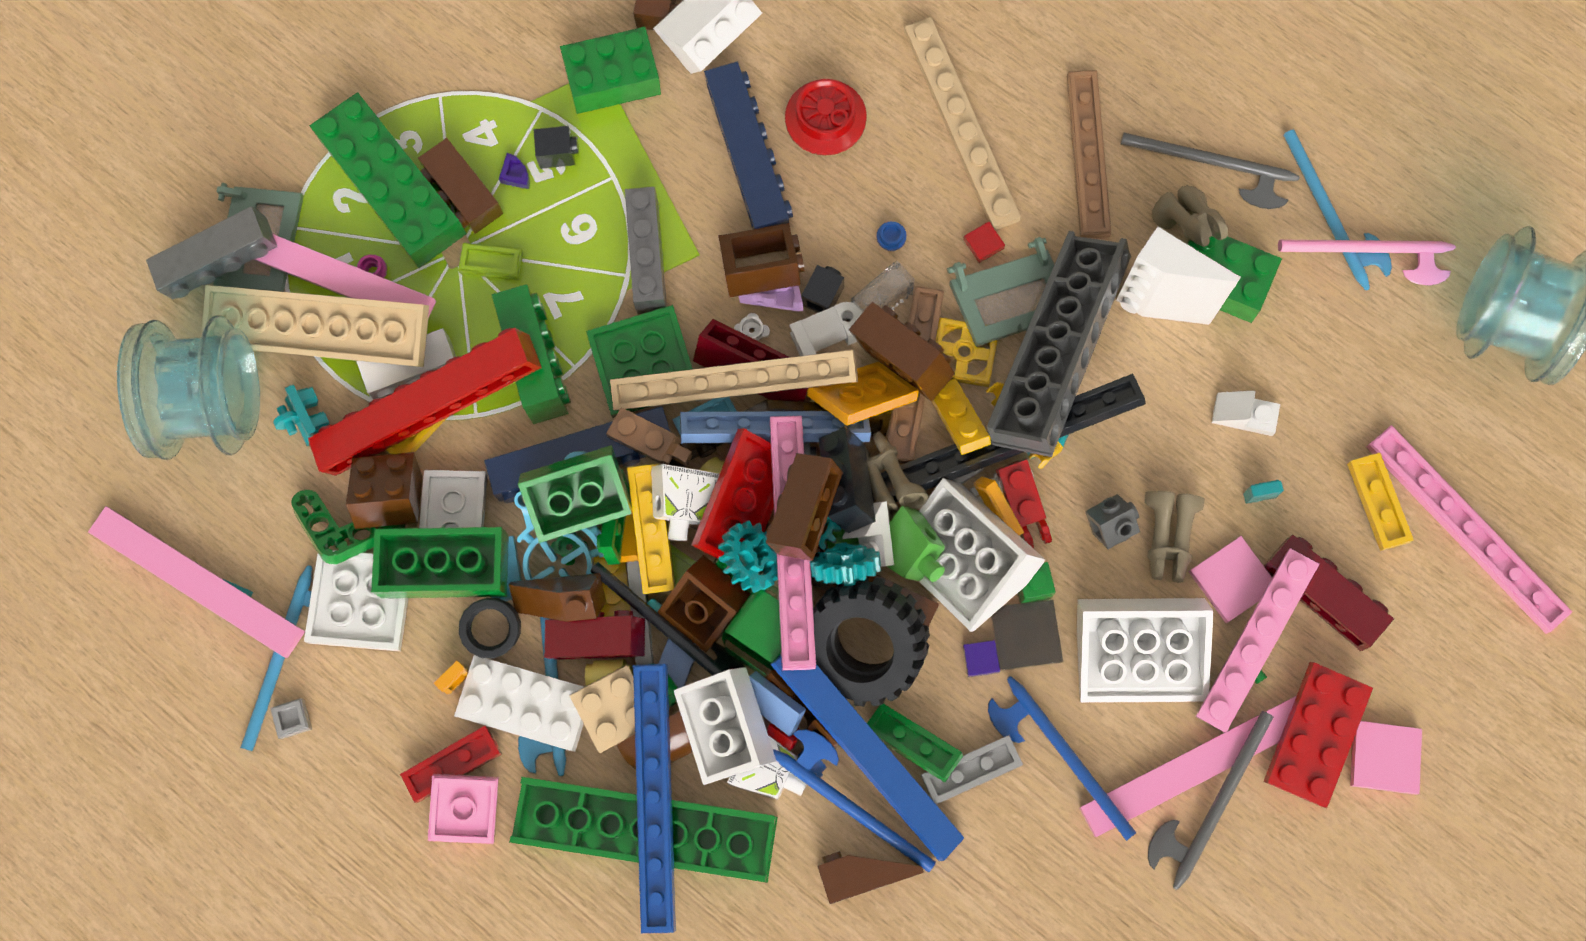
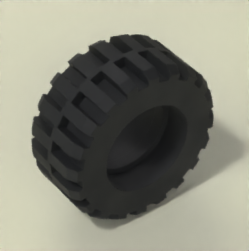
M866 576V580H859L856 582V585L844 586V584H838L836 588L831 587L813 608L816 665L846 700H854V706L864 707L867 701H871L872 706L883 705L886 698L889 701H893L900 697L902 691H907L918 676L929 649V644L927 643L930 636L929 627L923 625L926 619L923 610H916L914 608L917 601L911 594L907 597L900 593L902 590L901 586L894 583L892 587L885 585L886 580L876 577L873 582H868V577ZM855 617L866 618L876 622L890 636L894 648L893 656L890 660L879 664H868L856 660L846 652L840 642L838 635L840 623L843 620Z

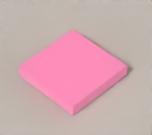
M1242 536L1189 571L1192 578L1225 623H1228L1259 602L1272 579Z
M1361 721L1352 743L1350 786L1419 794L1422 729Z
M433 774L428 841L494 844L499 777Z

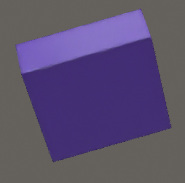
M995 640L963 645L968 677L1000 673Z

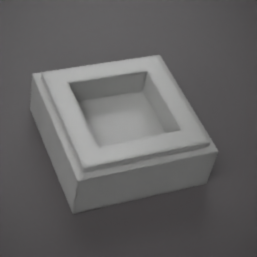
M300 698L270 708L278 739H284L312 730L304 699Z

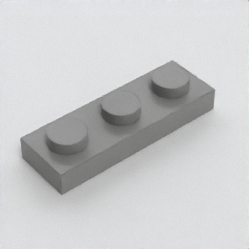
M1008 735L964 755L946 782L941 781L929 772L922 774L921 778L930 798L937 805L1022 766L1023 763Z

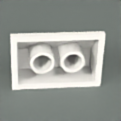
M683 0L653 29L690 74L702 71L753 23L762 12L752 0Z
M746 667L729 669L674 690L703 785L776 761Z

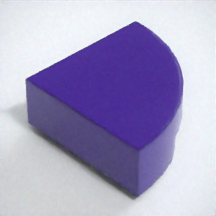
M507 153L499 177L500 183L529 189L530 178L526 167L516 156Z

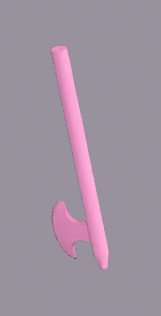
M1283 239L1278 241L1279 252L1418 253L1417 268L1415 270L1402 271L1408 280L1420 285L1439 284L1450 276L1451 271L1440 270L1436 267L1434 253H1444L1456 248L1454 244L1443 241Z

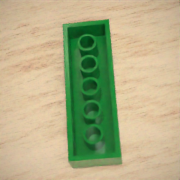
M358 92L309 125L325 149L418 268L425 265L467 234L459 219Z

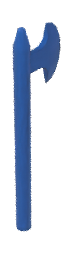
M1008 677L1007 681L1018 702L1008 709L999 708L994 699L991 698L988 703V713L996 730L1003 737L1009 735L1012 742H1024L1025 740L1018 732V724L1023 718L1030 715L1124 839L1127 841L1134 836L1136 831L1024 686L1013 677Z
M806 729L797 730L792 733L804 745V750L797 760L788 754L773 749L776 761L783 768L917 865L922 866L927 872L932 870L936 861L810 771L814 764L821 759L828 760L836 766L838 764L837 751L825 737Z

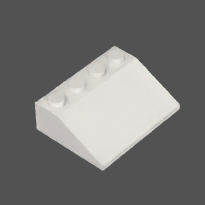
M1157 227L1137 256L1116 301L1120 302L1122 308L1133 314L1137 313L1144 317L1209 325L1241 277Z
M942 478L927 502L919 510L945 545L944 551L937 559L945 568L943 575L935 582H931L926 576L919 582L969 631H975L1023 589L1045 561L1036 550L960 483Z
M1078 599L1077 647L1080 702H1204L1210 688L1213 609L1206 599Z

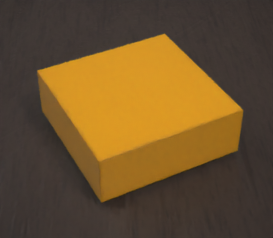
M456 661L434 684L440 691L451 694L467 678L469 670L464 664Z

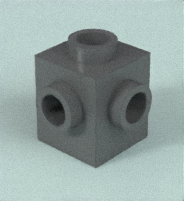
M1118 494L1103 500L1100 504L1085 511L1093 535L1107 549L1128 540L1140 532L1137 523L1139 513L1132 502L1127 503Z

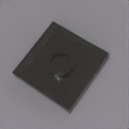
M1054 600L1005 605L991 616L1000 671L1063 663Z

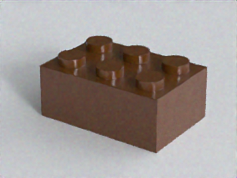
M871 302L849 328L850 333L866 353L919 390L920 394L932 402L955 375L949 365L951 362L950 358L943 353L944 349L931 338L928 341L920 336L921 332L908 321L905 324L897 319L899 316L887 305L881 308L874 302Z

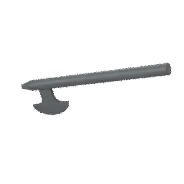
M1123 133L1121 140L1123 145L1260 176L1258 186L1253 190L1239 188V194L1246 202L1259 208H1280L1288 202V199L1279 197L1274 193L1275 179L1280 181H1298L1300 179L1298 175L1287 169L1129 133Z
M1261 711L1190 847L1188 848L1180 844L1175 838L1174 831L1180 822L1178 820L1164 823L1152 837L1148 848V861L1153 869H1155L1159 860L1166 856L1181 862L1173 884L1175 890H1178L1191 875L1274 718L1271 714Z

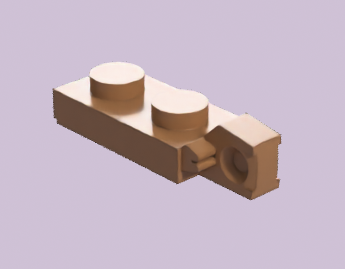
M622 407L606 433L610 439L660 464L665 463L669 465L671 460H674L687 467L693 456L690 450L680 446L681 439L675 434Z

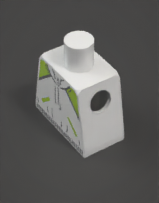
M666 464L652 466L653 516L656 519L670 521L668 539L687 541L689 524H700L719 473Z
M768 736L772 749L788 754L795 760L798 759L796 755ZM777 761L731 776L727 781L733 787L777 800L784 788L801 796L807 785L783 768Z

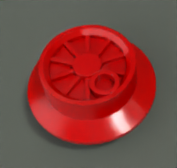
M819 79L803 85L791 96L785 111V124L792 140L803 150L816 155H835L848 150L861 138L867 121L866 107L857 91L849 85L833 79Z

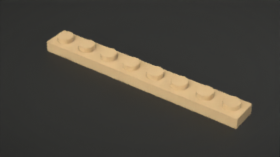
M932 17L904 26L905 36L987 221L991 223L995 230L1020 222L1021 216Z
M855 350L611 379L610 384L613 410H620L621 407L633 409L858 382Z

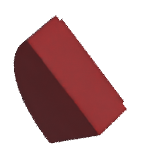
M769 724L767 729L768 736L788 751L795 748L798 741L797 737L793 734L789 737L774 724Z

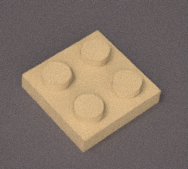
M627 665L569 695L599 753L635 734L634 679Z

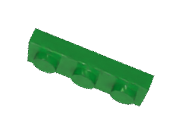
M620 469L628 494L630 496L629 482L624 473V470ZM626 516L602 523V533L597 536L598 552L603 554L608 565L620 564Z
M884 703L879 705L867 722L869 727L886 746L943 782L947 781L963 757L960 750Z

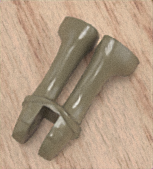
M1182 186L1178 190V200L1173 193H1165L1156 202L1152 210L1153 221L1159 227L1170 229L1178 223L1183 229L1184 236L1200 246L1206 247L1210 242V236L1215 237L1217 240H1223L1228 236V227L1223 217L1217 210L1210 209L1207 206L1205 194L1194 186Z
M881 432L873 434V438L880 454L871 458V454L866 446L865 449L871 490L874 498L873 503L887 501L890 523L898 512L899 507L880 473L882 469H886L901 506L918 509L927 502L928 495L922 486L912 483L907 479L898 462L896 447L892 446Z
M1167 491L1145 492V504L1154 509L1155 514L1152 548L1148 551L1147 555L1150 560L1152 579L1162 580L1165 560H1173V582L1181 583L1184 580L1188 564L1192 558V555L1189 553L1192 523L1195 514L1203 510L1205 498L1192 494H1178L1176 496L1177 525L1174 547H1171L1168 544L1175 493Z

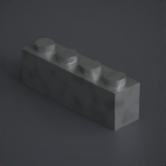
M655 187L625 189L633 303L637 314H644L667 307L659 205Z
M251 206L146 259L156 290L171 299L185 297L189 291L201 285L212 283L215 278L227 272L238 270L243 264L253 259L264 257L268 251L276 248L277 244L266 216Z

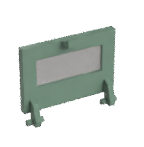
M221 183V186L217 187L216 192L219 194V201L223 202L225 196L232 197L227 218L252 206L266 216L274 235L291 242L295 241L304 198L302 193L235 186L233 189L228 188L226 183ZM251 260L243 264L238 270L227 272L215 278L213 285L284 292L288 273Z
M1038 237L1033 242L1028 243L1029 248L1035 247L1037 254L965 276L963 270L966 269L965 263L957 262L952 267L947 268L949 274L954 272L956 275V279L950 280L949 285L976 347L1027 331L1054 267L1049 251L1045 249L1046 238Z

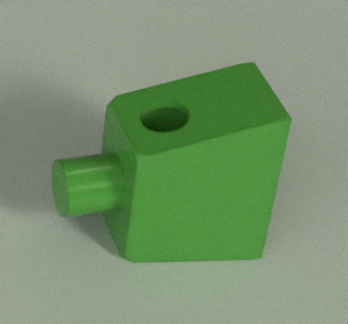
M901 506L889 523L894 565L887 567L906 579L920 581L926 576L931 582H935L945 571V568L937 561L944 551L945 545L919 510Z

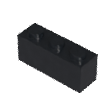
M846 427L819 438L821 457L831 458L843 472L828 517L847 533L876 522L865 444Z

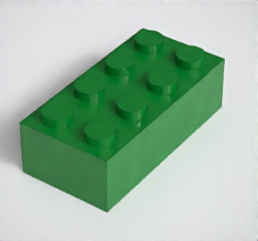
M525 284L491 294L501 331L516 328L529 334L542 367L516 381L522 407L533 424L569 414L566 404L571 403L570 396L561 378L563 371L559 359L556 358L553 350L555 343L551 331L548 330L545 322L548 320L537 292L532 294L528 285Z
M502 527L374 529L371 592L381 599L507 597L509 535Z

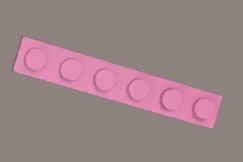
M1291 548L1287 550L1197 712L1196 717L1224 733L1227 732L1319 564Z

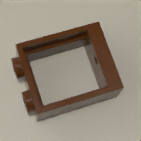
M789 223L718 235L729 298L801 285L799 273L805 272L802 254L796 255L797 252H800L798 235L791 234ZM782 250L787 251L788 259L736 268V258Z

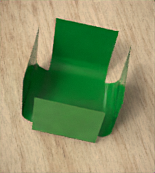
M774 585L765 590L761 589L756 593L752 591L722 635L724 646L726 640L730 641L771 671L774 668L770 664L781 655L779 600L765 592L771 591L778 595V588ZM725 646L726 651L731 656L766 678L765 673Z

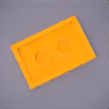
M879 361L857 368L858 382L810 387L807 391L808 397L846 426L917 401L919 392L918 389Z

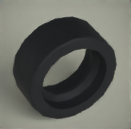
M487 597L472 603L463 612L459 621V636L463 646L471 654L480 658H496L504 655L517 643L521 634V620L517 611L509 602L500 598ZM486 609H495L501 612L509 624L505 640L495 646L480 644L474 638L471 631L474 617Z

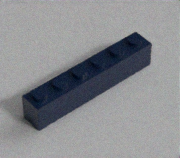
M738 61L704 71L707 89L752 229L789 223V218L793 217L792 208L789 200L783 201L781 192L785 191L781 175H775L772 167L776 165L772 148L766 149L764 140L768 139L764 123H758L755 115L759 114L755 96L749 97L747 89L751 88L747 72H741Z
M663 406L636 414L671 432ZM611 421L484 460L494 496L499 502L511 503L515 502V496L520 492L518 481L521 473L562 461L569 453L575 451L588 453L612 445L618 465L622 464L624 467L638 464L641 461L640 459L646 456L607 437L606 433L613 422Z

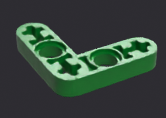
M302 490L293 496L291 504L295 516L325 563L339 564L374 547L375 527L355 529L353 522L339 528L315 491ZM308 503L312 505L313 513L309 515L307 508L302 504ZM318 522L328 523V527L323 531L317 532L312 530L313 525ZM406 524L381 526L378 529H405ZM367 530L371 532L370 536L366 539L358 540L354 538L358 531ZM349 538L350 545H347V541L344 539ZM334 545L338 550L333 552L329 547Z

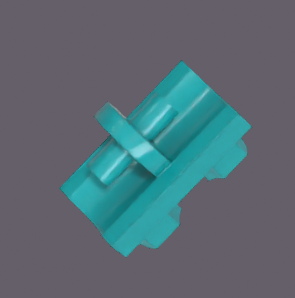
M294 385L285 387L287 394L285 402L289 411H287L285 405L279 406L277 408L279 416L274 419L273 424L277 430L286 429L290 436L298 432L295 427L297 425L306 446H310L308 438L317 434L320 428L330 425L329 420L324 412L309 416L306 411L309 408L318 406V399L313 387L296 390Z

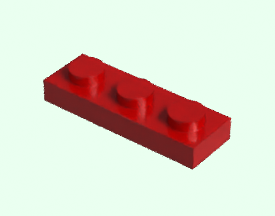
M485 725L404 771L400 776L414 803H418L431 796L433 774L467 775L502 755L488 726Z

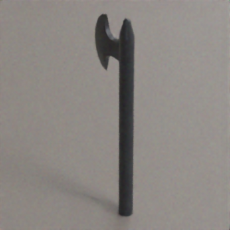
M599 562L590 570L592 574L600 573L601 581L712 676L729 669L745 667L742 662L731 656L726 651V648L718 643L711 647L717 656L713 660Z

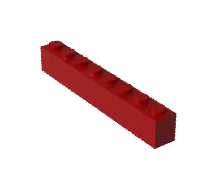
M516 328L505 329L498 334L497 338L475 345L469 353L447 360L446 365L437 370L421 374L420 379L413 383L398 386L394 389V393L385 398L374 399L368 404V407L346 414L342 421L320 428L317 434L308 438L319 472L337 476L351 468L352 458L375 456L542 368L529 334Z

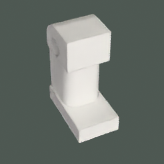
M852 302L839 303L834 307L790 324L789 326L792 331L790 335L799 355H815L817 351L843 340H846L848 346L856 343L857 340L850 333L849 328L862 314L858 305Z

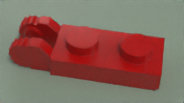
M1022 459L997 468L996 472L1005 499L1024 531L1020 537L1034 548L1033 538L1026 525L1036 522L1041 540L1045 544L1052 542L1050 530L1045 521L1046 514L1028 460Z

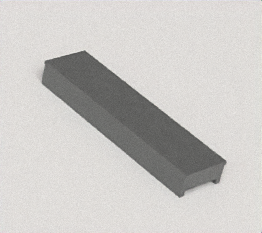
M1068 231L988 422L987 429L992 445L1052 457L1129 264L1131 254L1127 239L1121 238L1119 242L1077 237L1074 231Z

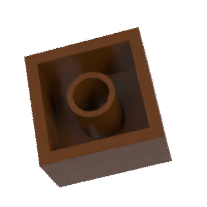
M414 452L352 458L346 506L355 529L418 523L422 474Z
M703 555L684 573L658 610V613L706 653L722 637L724 631L751 593L747 590H742L739 583H731L732 578L728 574H724L722 569Z

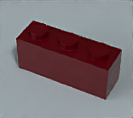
M618 610L614 611V616L605 617V613L600 612L597 619L545 620L544 658L581 660L645 657V618L633 616V611Z

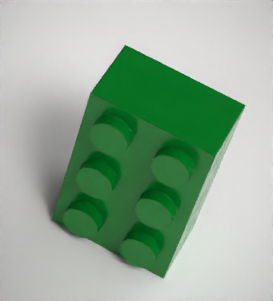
M646 27L560 46L577 114L661 95L659 75Z
M1210 236V242L1206 247L1200 246L1188 239L1187 245L1241 277L1219 310L1252 323L1262 309L1282 258L1228 236L1223 240H1217L1215 237Z
M612 445L520 474L518 486L539 543L632 514L631 499Z

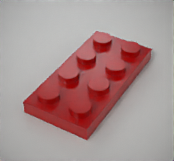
M745 428L737 429L691 544L692 546L719 559V557L724 555V552L718 549V545L725 542L722 539V535L728 532L731 527L738 523L743 524L746 521H750L752 526L760 523L762 532L765 531L774 508L770 442ZM741 538L739 542L745 541V538Z
M1309 662L1263 782L1327 809L1373 687L1315 662Z

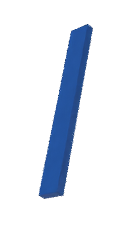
M780 655L770 665L938 861H944L964 839L963 835L817 665L816 669L782 671V658Z
M668 664L633 665L641 934L674 933L676 931Z

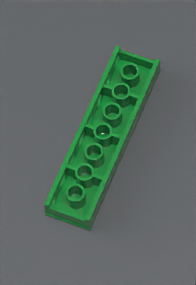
M521 777L520 783L522 785L513 833L510 836L509 843L639 863L637 794ZM672 800L674 868L768 883L778 817Z

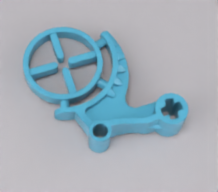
M575 451L569 453L564 460L587 452ZM518 492L514 501L515 505L522 510L526 529L516 540L519 543L525 540L529 544L523 558L524 577L526 580L543 579L554 572L555 567L550 566L533 578L531 576L529 560L534 547L539 541L538 538L534 539L529 534L534 530L526 505L523 502L522 494ZM597 525L582 529L594 542L596 549L590 550L579 536L573 533L563 535L575 541L580 547L562 558V564L568 563L584 552L587 560L586 574H592L590 570L593 567V558L597 556L604 557L597 549V536L601 534ZM547 541L539 543L550 561L555 562L557 555ZM565 568L559 570L561 577L570 576Z

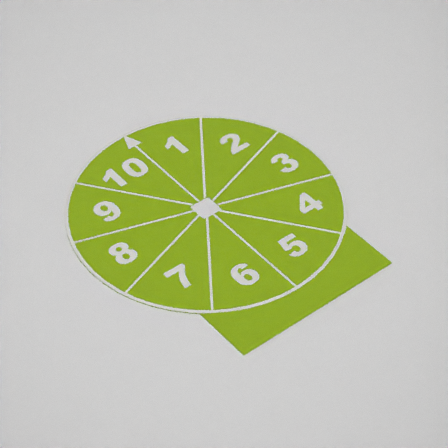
M569 84L532 101L482 91H451L430 94L405 101L376 115L419 170L423 169V166L418 157L445 138L451 142L497 200L503 212V215L476 234L467 226L464 228L467 233L466 236L472 244L522 249L523 257L519 280L460 274L458 271L459 266L453 269L449 268L442 252L418 268L329 152L318 163L301 191L304 198L294 241L296 244L357 267L359 260L366 255L380 256L387 265V274L384 279L436 300L428 318L427 334L443 328L451 340L456 357L469 353L479 343L489 342L497 338L501 332L491 294L527 284L531 293L537 292L540 302L543 303L548 319L545 322L548 330L551 331L555 343L553 350L556 358L559 359L563 371L561 376L563 381L570 377L592 355L586 331L614 323L626 291L632 288L625 189L655 187L659 205L664 273L700 256L621 104L577 114ZM569 126L572 136H577L579 144V154H574L575 165L540 169L535 157L533 129ZM507 153L516 156L526 167L530 178L529 189L500 183L499 177ZM435 183L432 184L436 192L440 190ZM452 204L448 206L453 213L457 212ZM371 267L368 272L373 274L376 272L377 267ZM287 275L285 292L345 297L293 275ZM314 356L319 364L336 381L352 393L368 402L373 400L367 393L356 360ZM516 382L449 416L446 420H467L487 417L521 406L522 403Z

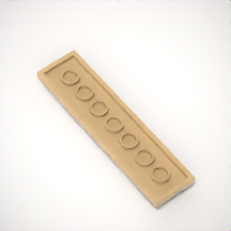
M205 285L200 345L424 367L429 305Z

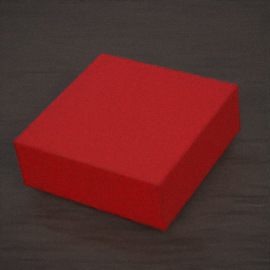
M990 222L964 235L963 238L979 263L1005 248L1004 242Z

